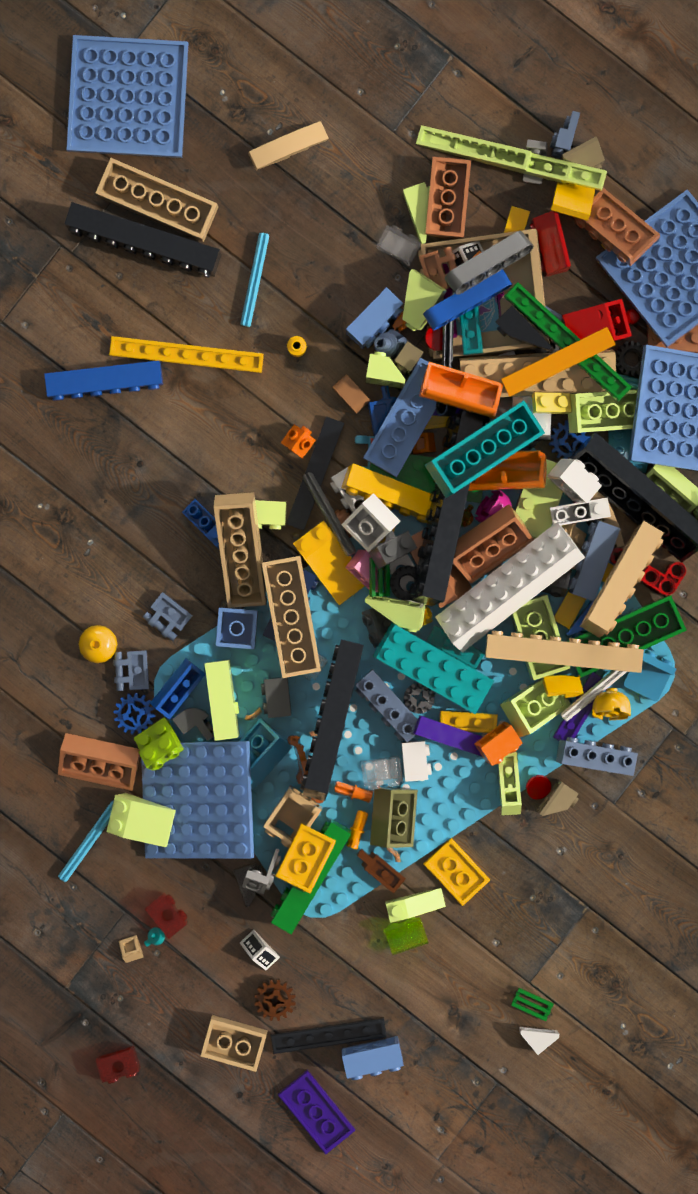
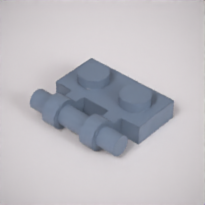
M162 592L151 606L156 611L154 616L146 612L143 618L148 622L149 626H154L158 629L163 637H168L174 641L177 635L172 629L176 627L181 631L193 615ZM161 616L170 622L167 627L158 620Z
M147 650L128 651V659L123 660L122 652H115L113 666H115L116 672L114 683H116L117 691L124 690V683L129 682L130 690L149 689ZM123 665H128L129 676L123 677Z

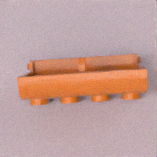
M428 362L419 397L495 419L503 384Z
M541 450L518 451L472 481L468 491L545 488L547 474L546 455Z

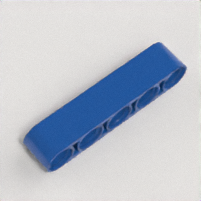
M502 269L459 295L453 294L432 306L423 315L432 330L435 331L504 292L512 286V283Z

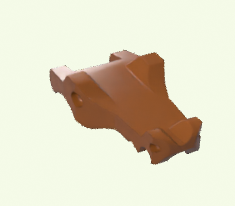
M291 735L287 738V741L290 745L294 746L299 767L296 780L298 784H301L303 775H308V771H305L307 758L303 751L304 746L298 743L300 737ZM311 798L313 801L319 804L323 803L322 800Z

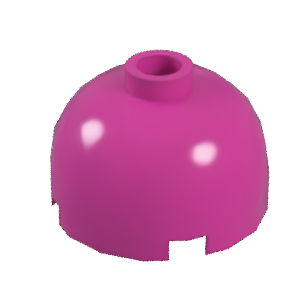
M493 490L491 491L493 495L490 498L486 496L482 500L475 513L478 515V517H475L478 522H483L508 504L512 507L509 497L504 492Z

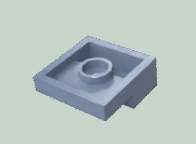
M572 111L571 115L566 117L563 128H560L558 133L554 132L550 143V148H553L552 157L560 159L562 154L570 151L580 116L579 112Z

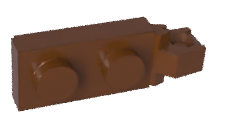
M362 848L357 853V856L363 860L361 865L393 894L405 881L406 878L374 852L368 854Z

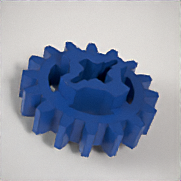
M565 420L564 426L558 423L559 429H552L555 434L551 435L553 442L549 443V446H554L551 452L558 453L556 458L563 456V459H568L576 451L575 446L578 443L583 444L590 436H585L586 432L579 433V436L569 433L568 420ZM564 430V436L561 439H557L558 434ZM568 436H570V439H574L571 446H569V443H565ZM559 447H564L567 450V453L561 451Z
M135 693L134 697L131 694H127V700L122 697L120 698L122 704L116 703L119 710L113 712L118 714L114 721H120L118 728L124 726L125 733L131 730V735H134L135 730H137L140 734L142 728L145 730L148 728L147 724L152 725L154 723L150 719L156 717V714L151 713L155 708L149 706L151 700L145 701V695L139 698L138 693ZM135 701L141 702L145 707L137 706ZM128 703L127 712L122 714L123 707ZM132 709L139 711L137 719L134 716H130V713L133 712ZM147 714V719L142 724L141 718L143 715ZM125 720L133 722L134 726L128 725Z

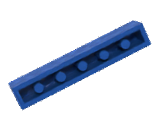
M160 361L44 374L47 397L52 398V401L64 400L65 396H71L72 399L83 398V394H90L91 397L101 396L102 392L108 391L110 394H120L121 390L126 389L129 392H138L143 387H148V390L159 389V386L163 385Z

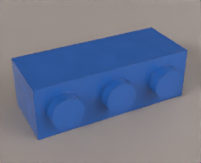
M185 658L150 704L168 719H171L205 676V673Z

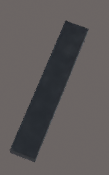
M327 416L305 474L313 473L320 487L344 426L343 422ZM304 480L301 482L286 523L303 531L315 503V499Z
M384 1017L270 1035L273 1054L387 1038Z

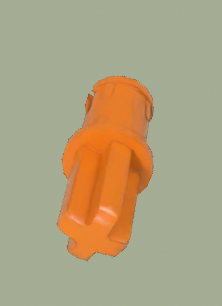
M337 781L334 787L336 793L349 796L352 800L355 798L370 803L373 791L357 787L356 784L352 786Z

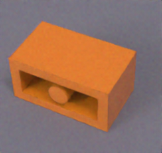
M505 721L474 743L485 762L491 766L501 763L505 756L509 753H514L523 744L512 725Z

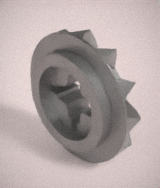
M420 683L412 684L405 691V705L414 713H425L434 704L435 695L433 691ZM421 690H423L422 697L425 698L427 702L421 701L418 704V706H416L417 700L414 697H412V695H419V693H421Z

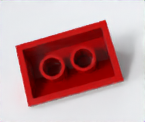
M550 211L533 218L529 228L537 230L542 273L544 272L545 277L567 272L571 267L558 212Z

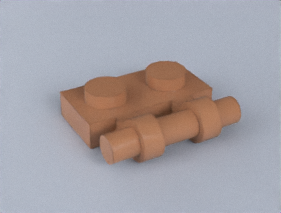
M451 247L444 248L446 256L441 258L439 251L419 256L424 276L442 288L448 289L449 286L444 279L447 274H445L442 264L447 262L450 271L457 267L455 263L456 256L453 254Z

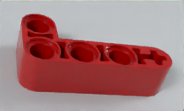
M622 548L613 549L609 559L613 565L617 562V560H614L615 556L613 554L620 552L621 555ZM673 562L667 566L664 573H661L649 565L643 570L645 574L640 582L661 595H671L684 578L686 567L681 562ZM675 565L681 569L678 576L672 573V568ZM649 571L653 572L655 576L652 582H648L645 578L646 573ZM665 581L671 585L668 592L662 590V584Z

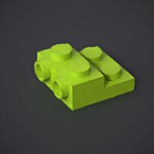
M163 717L134 737L146 768L152 771L160 769L165 762L176 758L184 750L166 717Z

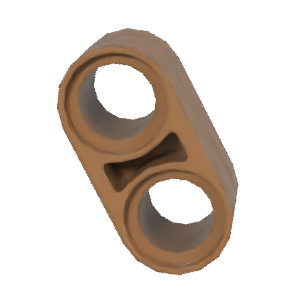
M347 374L332 387L356 414L370 402V399Z

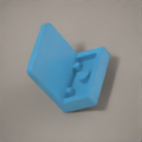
M645 650L643 652L642 672H628L623 685L648 699L658 701L670 675H674L676 668L672 667L673 662L664 658L660 661L655 658L656 654Z

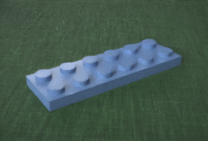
M422 358L419 359L363 457L366 461L396 478L436 409L437 401L419 397L423 377L428 362Z

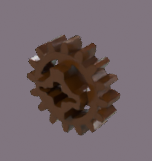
M279 978L277 983H274L273 979H270V984L264 981V988H257L260 994H255V998L259 1000L254 1004L255 1006H260L257 1012L263 1011V1018L268 1015L270 1016V1021L273 1020V1017L280 1021L281 1015L287 1018L286 1012L292 1013L293 1009L290 1006H295L296 1004L295 1001L291 1000L296 997L295 994L290 993L293 988H287L286 981L281 984ZM274 988L270 993H265L266 990ZM281 989L287 994V997L282 995ZM274 996H278L277 999L280 1000L276 1004L272 1000ZM263 1003H267L270 1010L266 1009ZM281 1006L285 1007L283 1010L276 1012Z

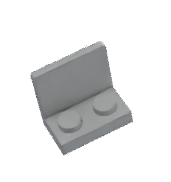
M276 849L266 876L260 871L248 870L242 885L243 888L263 895L266 889L270 890L275 876L272 872H276L281 856L278 855L279 849Z

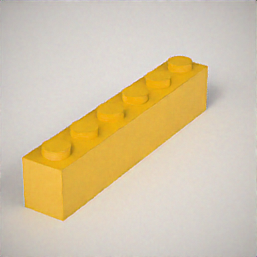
M354 463L347 468L341 487L346 490L347 494L353 496L360 495L366 500L374 493L388 509H396L401 515H411L416 517L417 521L427 523L426 513L432 503L430 501V493Z

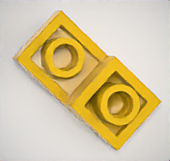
M567 675L543 677L547 697L564 695L565 698L584 694L580 677Z

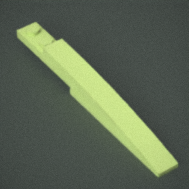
M422 125L416 142L417 145L492 166L602 191L607 174L606 170L538 155L528 150Z

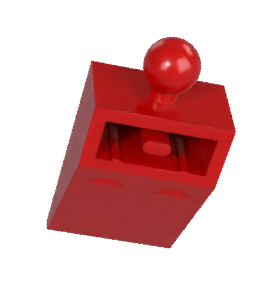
M622 299L562 315L564 325L580 340L608 327L614 341L631 337L629 324L637 323L640 318L639 313L635 309L625 311Z

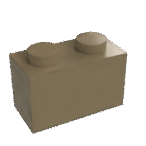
M407 341L395 359L394 364L402 375L406 373L410 375L424 352Z

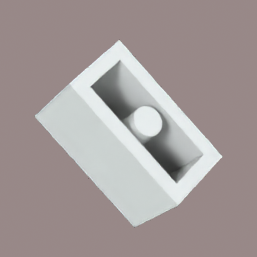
M425 740L401 742L405 782L428 780V775H432L431 763L427 764L426 756H430L429 744H425Z

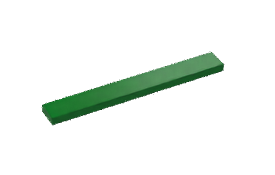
M518 282L504 295L508 302L560 349L580 341L570 329ZM597 354L577 364L617 402L632 388Z

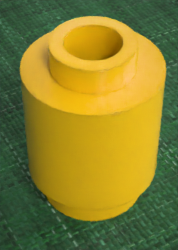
M300 336L290 338L287 343L288 352L293 357H301L307 350L306 342ZM300 343L301 346L299 349H295L293 344Z

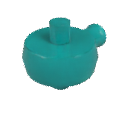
M159 927L150 929L148 939L144 941L145 946L162 944L165 939L164 930Z

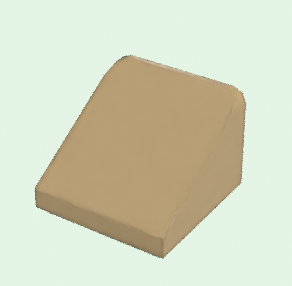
M137 935L119 941L122 958L126 963L144 957Z

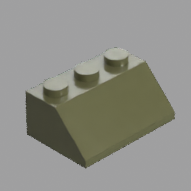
M392 787L374 788L370 845L384 848L413 847L418 790Z

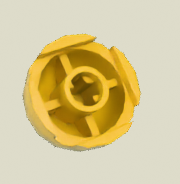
M101 625L87 628L79 639L80 653L86 660L93 663H103L111 659L118 645L115 634L106 626Z
M607 688L606 692L600 693L594 699L592 716L601 720L605 716L609 717V720L612 721L627 719L628 716H631L630 701L623 693L617 692L616 688Z

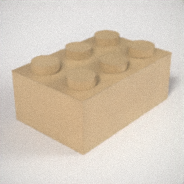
M212 1015L201 1057L256 1072L268 1030Z

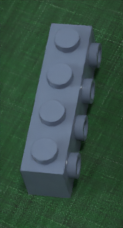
M595 520L594 523L590 524L588 529L590 535L588 540L584 541L581 549L585 558L575 565V576L570 579L568 584L570 593L591 601L595 600L621 528L599 520Z
M372 669L355 684L358 687L355 691L362 698L365 696L370 701L368 705L375 713L379 711L383 715L381 720L388 727L392 725L395 728L396 732L394 734L401 742L403 740L406 742L410 741L415 736L413 732L418 719Z
M567 737L566 740H559L556 762L634 776L638 753L632 752L630 747L620 746V749H615L612 744L603 743L602 746H597L595 741L585 740L584 743H580L577 738Z

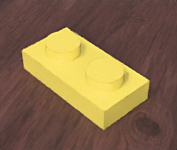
M535 392L532 394L533 413L569 414L572 412L570 393Z

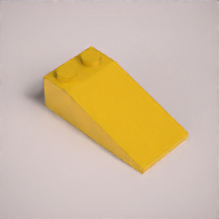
M322 521L293 543L338 605L365 587L345 568L352 558L345 554L325 521Z

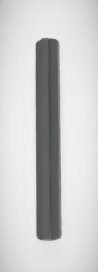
M306 473L303 476V480L347 556L355 554L356 549L313 473Z

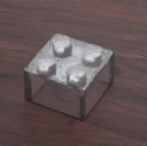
M399 756L361 761L364 787H369V790L379 789L382 784H388V787L398 786L399 782L403 781Z

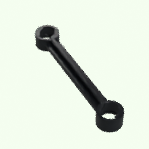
M454 320L444 325L442 329V365L453 368ZM436 402V412L438 415L451 417L455 414L457 407Z

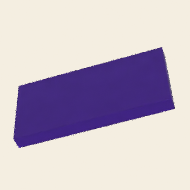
M308 1070L278 1093L280 1099L325 1155L355 1131L353 1125Z

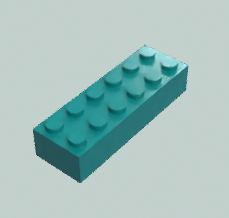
M522 401L425 464V467L445 498H447L545 434L526 402Z
M393 623L390 624L373 654L374 658L474 714L477 713L494 683V680Z

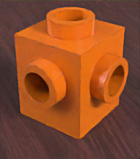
M294 424L281 443L303 459L316 440L310 436L312 432L304 426L299 428Z

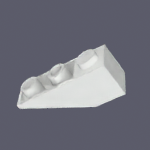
M608 498L590 500L588 503L578 502L550 507L553 525L556 522L560 525L611 517Z

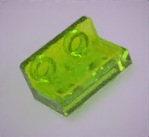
M411 917L399 924L392 923L384 929L392 955L429 943L420 917Z

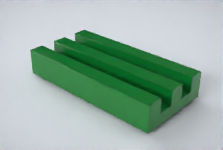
M369 558V597H390V564L378 569V593H376L375 563L372 558ZM383 575H384V593H383Z
M520 987L511 1003V1006L544 1021H547V1017L554 1005L553 1002ZM520 993L548 1005L547 1008L520 997ZM517 1000L545 1012L544 1015L516 1003Z

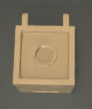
M291 785L263 826L266 828L265 832L273 838L275 836L279 837L281 843L287 848L290 847L301 823L311 827L322 811V806L309 797L302 796L303 793ZM278 820L294 829L291 836L275 826Z

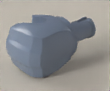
M390 329L387 333L384 332L375 339L374 349L377 352L386 353V357L394 359L405 346L407 339L397 331Z

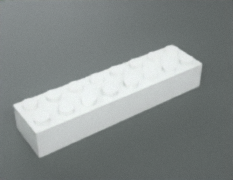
M556 522L435 616L452 644L463 653L585 557L568 533Z

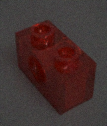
M162 893L146 906L145 910L167 938L170 939L187 925L188 921L186 919L188 916L182 909L178 910L174 905L176 902L170 894ZM163 911H172L173 917L166 919L163 916Z
M134 1046L99 1056L96 1059L102 1083L108 1082V1084L119 1081V1078L126 1076V1078L134 1077L141 1068ZM121 1062L124 1069H115L114 1063Z

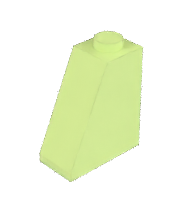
M411 269L409 272L402 320L407 322L405 325L413 331L424 328L427 320L423 313L438 304L447 292V290L415 269Z

